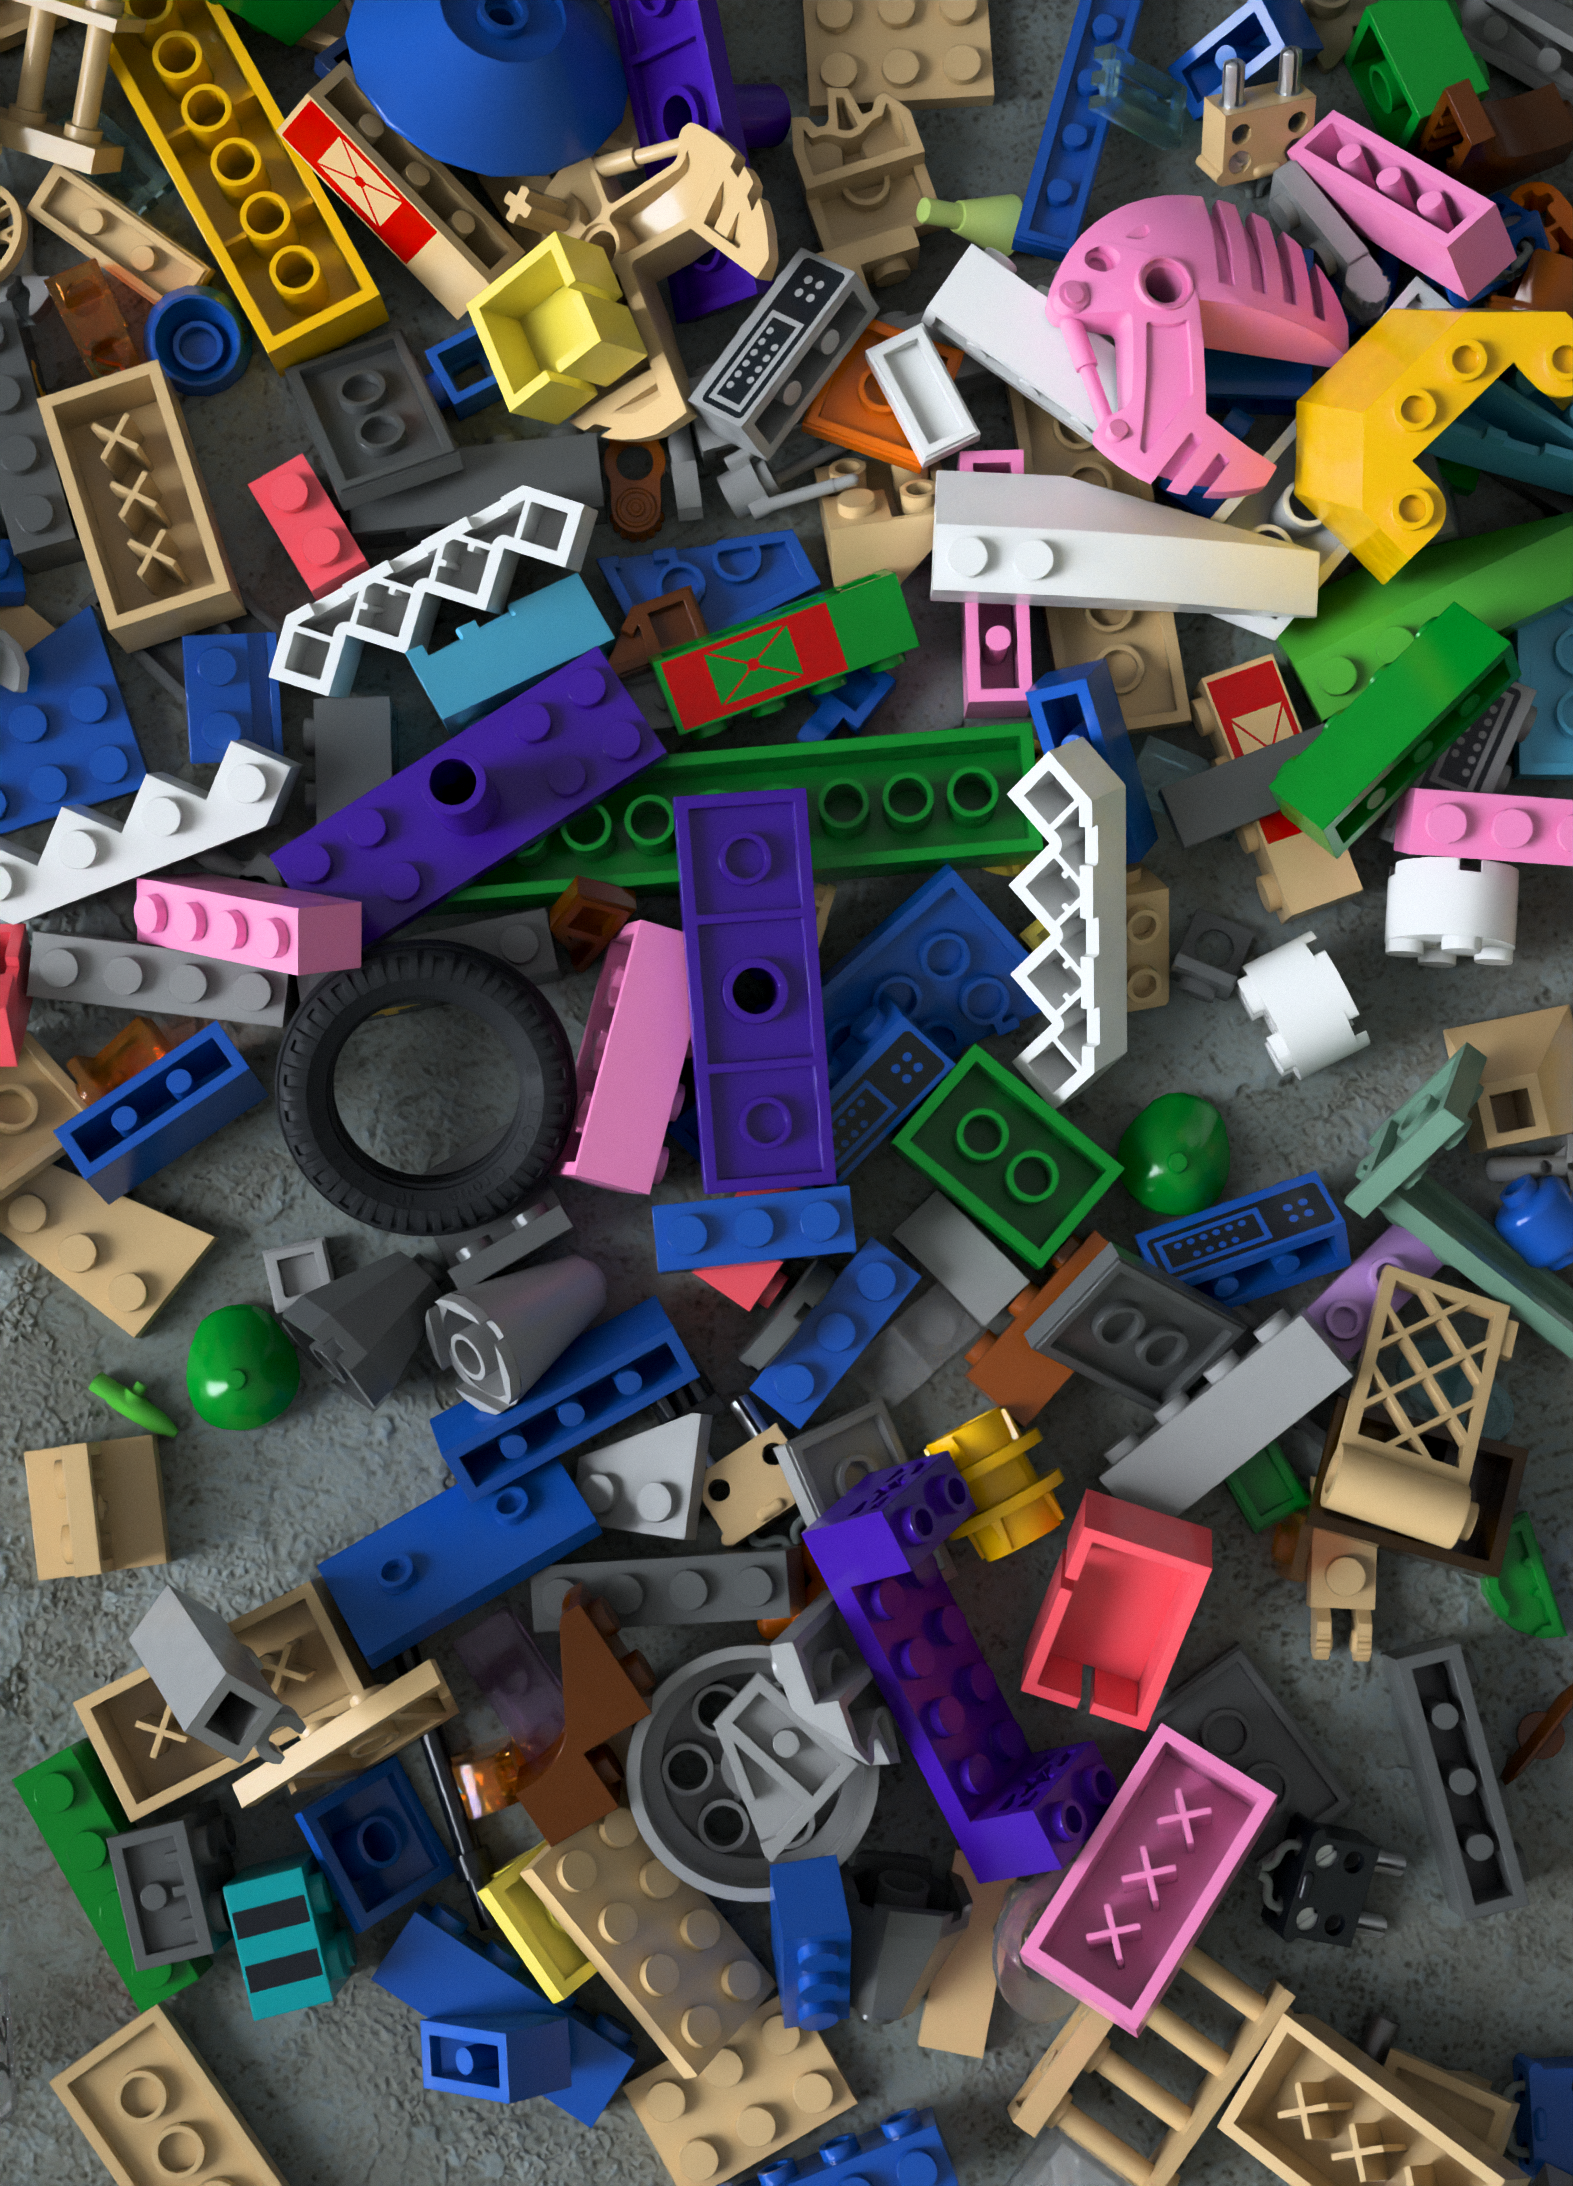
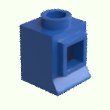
M474 325L425 350L432 372L424 377L440 411L451 406L460 422L504 399ZM480 363L487 378L460 391L453 377Z

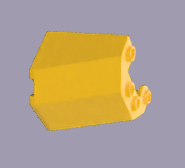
M1490 308L1390 309L1296 402L1294 495L1381 584L1385 585L1439 532L1446 517V502L1441 490L1413 460L1509 366L1514 364L1538 390L1544 393L1562 411L1573 402V319L1566 312Z

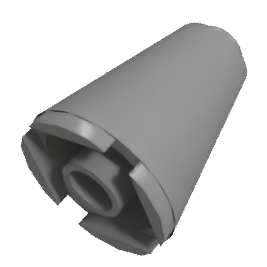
M568 1255L446 1293L435 1301L437 1304L428 1309L425 1316L427 1338L433 1355L442 1371L452 1365L464 1381L455 1389L466 1401L480 1411L497 1415L516 1405L605 1308L607 1302V1281L601 1269L594 1262L585 1260L578 1255Z

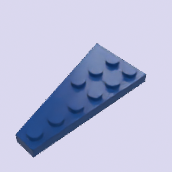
M89 605L24 653L30 668L26 692H13L0 685V837L56 820L63 806L82 804L93 808L136 794L140 790L145 775L150 773L96 609L92 605Z
M947 863L821 977L826 1052L834 1053L850 1036V1030L855 1020L866 1009L872 1006L878 1007L888 996L939 1042L951 1058L961 1055L962 1048L994 1033L1001 1036L1021 1027L1020 1021L1041 1012L1038 1006L1010 975L1030 954ZM694 1092L683 1102L677 1120L675 1122H668L666 1130L701 1164L696 1095Z

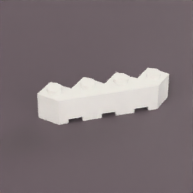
M522 485L500 497L501 500L471 517L466 516L422 540V544L391 561L386 560L342 584L343 587L313 604L308 603L286 615L269 677L325 696L348 698L365 641L402 653L422 644L427 652L443 597L502 615L520 554L580 573L598 511L585 504Z
M1084 737L1048 751L1007 794L1050 843L1009 884L1012 890L1051 934L1010 974L1052 1023L1012 1063L1043 1100L1055 1110L1088 1089L1127 1052L1126 785Z
M246 739L231 740L210 792L163 771L147 773L126 824L82 804L61 807L42 855L0 837V919L15 925L37 918L278 824L298 780L303 764Z

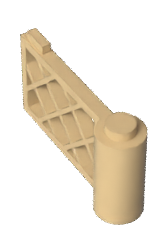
M1390 1265L1385 1266L1381 1271L1337 1449L1330 1461L1323 1482L1320 1499L1321 1507L1446 1549H1452L1458 1539L1467 1541L1470 1538L1479 1513V1504L1471 1501V1488L1469 1486L1498 1359L1506 1362L1511 1359L1519 1327L1518 1322L1508 1319L1511 1306ZM1394 1288L1417 1295L1429 1317L1404 1328L1390 1305ZM1439 1303L1450 1307L1443 1310ZM1462 1311L1489 1319L1485 1341L1469 1349H1466L1448 1319ZM1386 1325L1391 1333V1336L1382 1339L1384 1328ZM1435 1325L1452 1352L1453 1357L1428 1368L1410 1337ZM1397 1344L1415 1376L1389 1387L1376 1365V1360L1379 1352ZM1481 1354L1479 1366L1477 1367L1472 1358ZM1459 1365L1472 1385L1473 1392L1470 1401L1453 1409L1434 1377ZM1371 1384L1377 1394L1367 1399ZM1421 1384L1440 1416L1414 1428L1395 1396ZM1380 1403H1383L1401 1433L1400 1436L1386 1443L1358 1434L1363 1412ZM1467 1413L1465 1426L1463 1427L1458 1417ZM1445 1424L1459 1447L1455 1466L1432 1459L1419 1436ZM1406 1443L1411 1452L1398 1447Z

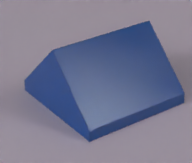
M396 1755L308 1802L294 1815L356 1935L364 1932L455 1872L445 1847Z

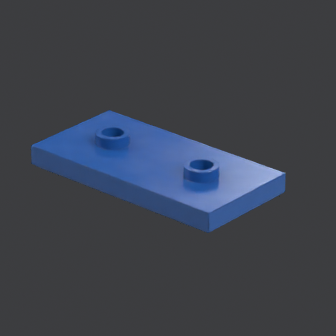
M555 1457L472 1504L459 1483L320 1563L317 1565V1568L361 1652L373 1670L600 1536L603 1532L558 1457Z

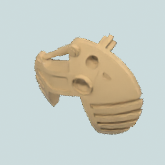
M688 123L682 127L679 138L643 148L634 146L601 156L593 155L591 158L559 170L544 193L521 186L518 193L509 190L505 196L504 202L510 206L506 219L511 223L527 228L522 243V248L526 252L519 260L555 231L603 247L623 294L616 303L628 306L648 353V356L608 387L594 383L598 395L574 412L577 415L569 420L577 428L596 433L609 427L612 429L601 435V437L624 442H644L667 437L698 417L696 410L688 401L692 395L688 376L676 344L671 321L656 284L657 282L691 264L714 247L755 278L765 281H772L778 265L777 232L770 203L762 198L763 185L756 172L745 166L746 158L725 138L710 129L695 123ZM677 156L673 164L628 194L616 178V175L641 169L644 167V164Z

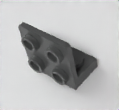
M511 1123L504 1125L421 1175L446 1174L472 1165L487 1155L500 1142ZM546 1178L524 1202L497 1220L469 1231L444 1236H433L451 1267L448 1273L459 1290L501 1277L577 1232L578 1229L550 1181Z
M217 1799L200 1804L178 1819L116 1833L106 1839L136 1972L213 1954L234 1937L222 1887L236 1875L231 1853L236 1849V1834L230 1816L227 1813H221L220 1804Z

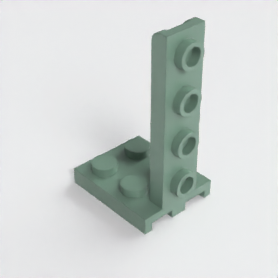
M1466 1042L1369 1137L1367 1143L1374 1147L1375 1150L1359 1163L1354 1176L1361 1180V1182L1346 1196L1344 1203L1364 1219L1378 1207L1388 1221L1398 1227L1405 1228L1431 1249L1439 1261L1447 1266L1455 1267L1478 1285L1488 1299L1511 1306L1510 1311L1529 1325L1541 1341L1548 1345H1554L1573 1360V1289L1546 1267L1532 1268L1528 1266L1520 1255L1504 1240L1495 1227L1425 1173L1431 1161L1429 1157L1439 1147L1449 1151L1466 1135L1473 1122L1467 1116L1468 1112L1478 1101L1484 1090L1479 1081L1487 1057Z

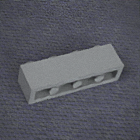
M57 930L33 932L27 996L282 1028L289 1025L298 1009L299 991L296 976L293 974L138 942L137 940Z
M1303 1306L1291 1316L1282 1308L1253 1332L1259 1342L1239 1357L1231 1349L1203 1372V1375L1209 1382L1191 1397H1188L1183 1390H1180L1163 1403L1153 1413V1416L1159 1421L1154 1427L1140 1438L1131 1430L1103 1453L1109 1463L1104 1466L1099 1479L1115 1498L1177 1517L1352 1378L1354 1366Z

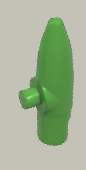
M101 1372L90 1384V1391L106 1400L113 1409L152 1432L175 1438L179 1433L178 1428L170 1418L144 1396L148 1388L145 1383L137 1380L133 1388L125 1387Z

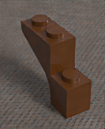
M583 1581L565 1593L562 1600V1614L559 1622L565 1723L555 1740L541 1754L519 1767L515 1795L550 1847L555 1846L619 1808L621 1779L624 1778V1771L610 1746L606 1743H601L652 1713L653 1686L657 1684L655 1674L644 1655L638 1649L630 1653L618 1636L617 1632L621 1630V1625L609 1602L602 1595L594 1599Z

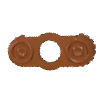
M609 439V447L605 451L604 468L611 488L612 514L609 516L610 523L613 524V530L616 533H620L622 539L626 540L629 538L631 543H636L638 540L644 543L648 538L653 539L656 536V531H661L662 523L665 521V514L662 512L661 480L665 475L666 469L664 450L659 444V439L644 442H624ZM641 447L652 456V470L643 479L630 480L622 476L618 471L617 459L621 452L627 448Z

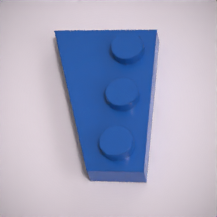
M793 529L717 540L716 544L676 550V547L652 550V554L619 558L616 555L596 558L597 565L625 619L631 607L691 585L709 633L796 602L821 591V582Z

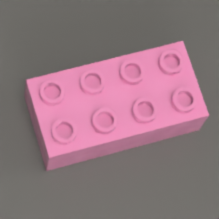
M637 920L623 925L608 943L575 1066L577 1099L574 1120L567 1143L557 1163L549 1173L550 1175L628 1194L650 1195L652 1184L659 1185L662 1181L669 1159V1148L662 1145L668 1122H675L683 1106L685 1085L679 1083L684 1059L692 1058L682 931L645 920Z
M1161 1723L1019 1953L1023 1963L1134 2037L1139 2038L1275 1812L1278 1795Z

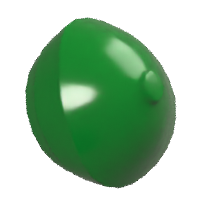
M1167 1093L1153 1100L1132 1121L1119 1144L1117 1162L1125 1168L1120 1174L1125 1189L1142 1208L1153 1214L1165 1217L1190 1215L1210 1207L1218 1199L1225 1187L1230 1170L1229 1140L1220 1112L1209 1102L1198 1096L1186 1093Z
M246 1304L223 1307L212 1312L202 1320L194 1335L187 1361L186 1380L188 1393L194 1408L202 1419L213 1426L236 1431L261 1429L272 1424L283 1415L297 1393L300 1370L295 1349L288 1337L280 1329L278 1323L268 1312L257 1306Z

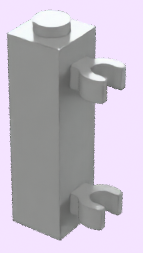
M167 1584L130 1636L129 1641L183 1731L242 1764L253 1747L265 1761L272 1764H281L285 1756L277 1745L269 1741L271 1733L279 1727L287 1726L295 1732L302 1734L307 1728L292 1707L280 1702L260 1673L263 1664L249 1646L238 1641L222 1616Z

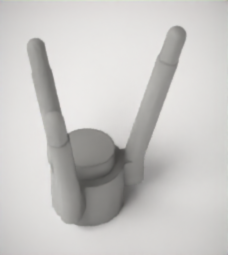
M832 443L774 473L767 461L760 459L753 463L751 459L755 455L741 448L724 458L729 470L717 476V481L736 517L742 521L753 515L757 521L775 510L855 486L859 482V476L851 473L778 494L782 491L781 484L849 450Z

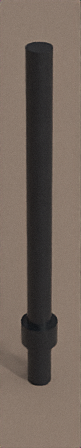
M417 1644L394 1657L400 1677L423 1663ZM440 1724L419 1739L456 1852L450 1858L458 1883L465 1882L480 1931H485L499 1925L477 1892L492 1881L490 1872L495 1870L488 1844H480L467 1800L461 1798V1795L465 1794L460 1778L459 1789L462 1792L458 1790L456 1765L443 1725ZM454 1766H455V1778H454V1775H453V1767H454Z

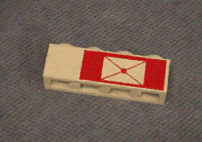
M345 60L339 63L304 96L276 130L280 137L457 320L468 311L466 306L468 302L510 269L526 252L440 161L435 160L386 125L357 85L353 69Z
M1273 653L1201 678L1193 691L1195 699L1189 702L1192 720L1201 737L1209 735L1217 758L1211 761L1212 768L1303 732ZM1282 812L1235 830L1243 851L1246 854L1254 852L1262 876L1256 877L1260 899L1268 913L1276 911L1281 925L1352 900L1363 891L1348 849L1336 859L1283 816Z

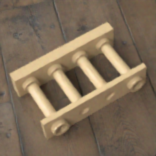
M13 0L31 6L17 100L16 103H9V109L0 107V141L2 146L90 175L121 172L125 147L102 140L103 130L97 127L113 33H145L147 20L124 13L125 2L122 0ZM57 15L88 24L72 121H65L64 127L47 122V112L42 110Z
M1194 1945L1181 1969L1244 2014L1246 2018L1225 2049H1222L1162 2003L1158 2004L1146 2025L1209 2071L1187 2104L1183 2103L1109 2048L1111 2040L1106 2035L1114 2023L1081 2001L1007 2107L1008 2113L1013 2123L1033 2138L1037 2136L1043 2125L1050 2129L1057 2125L1131 2180L1132 2184L1130 2186H1178L1180 2175L1176 2172L1264 2042L1268 2040L1283 2013H1294L1293 2009L1289 2006L1296 1996L1274 1978L1261 1995ZM1082 2069L1087 2073H1091L1093 2070L1097 2071L1171 2126L1149 2159H1146L1071 2103L1073 2095L1068 2092V2089Z

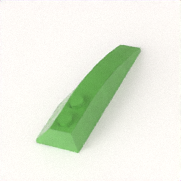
M1573 512L1423 548L1385 585L1381 584L1363 567L1318 590L1317 617L1294 618L1275 640L1318 725L1326 723L1338 710L1347 708L1368 687L1374 673L1384 664L1393 662L1414 641L1421 626L1432 617L1439 616L1454 601L1503 637L1573 602Z

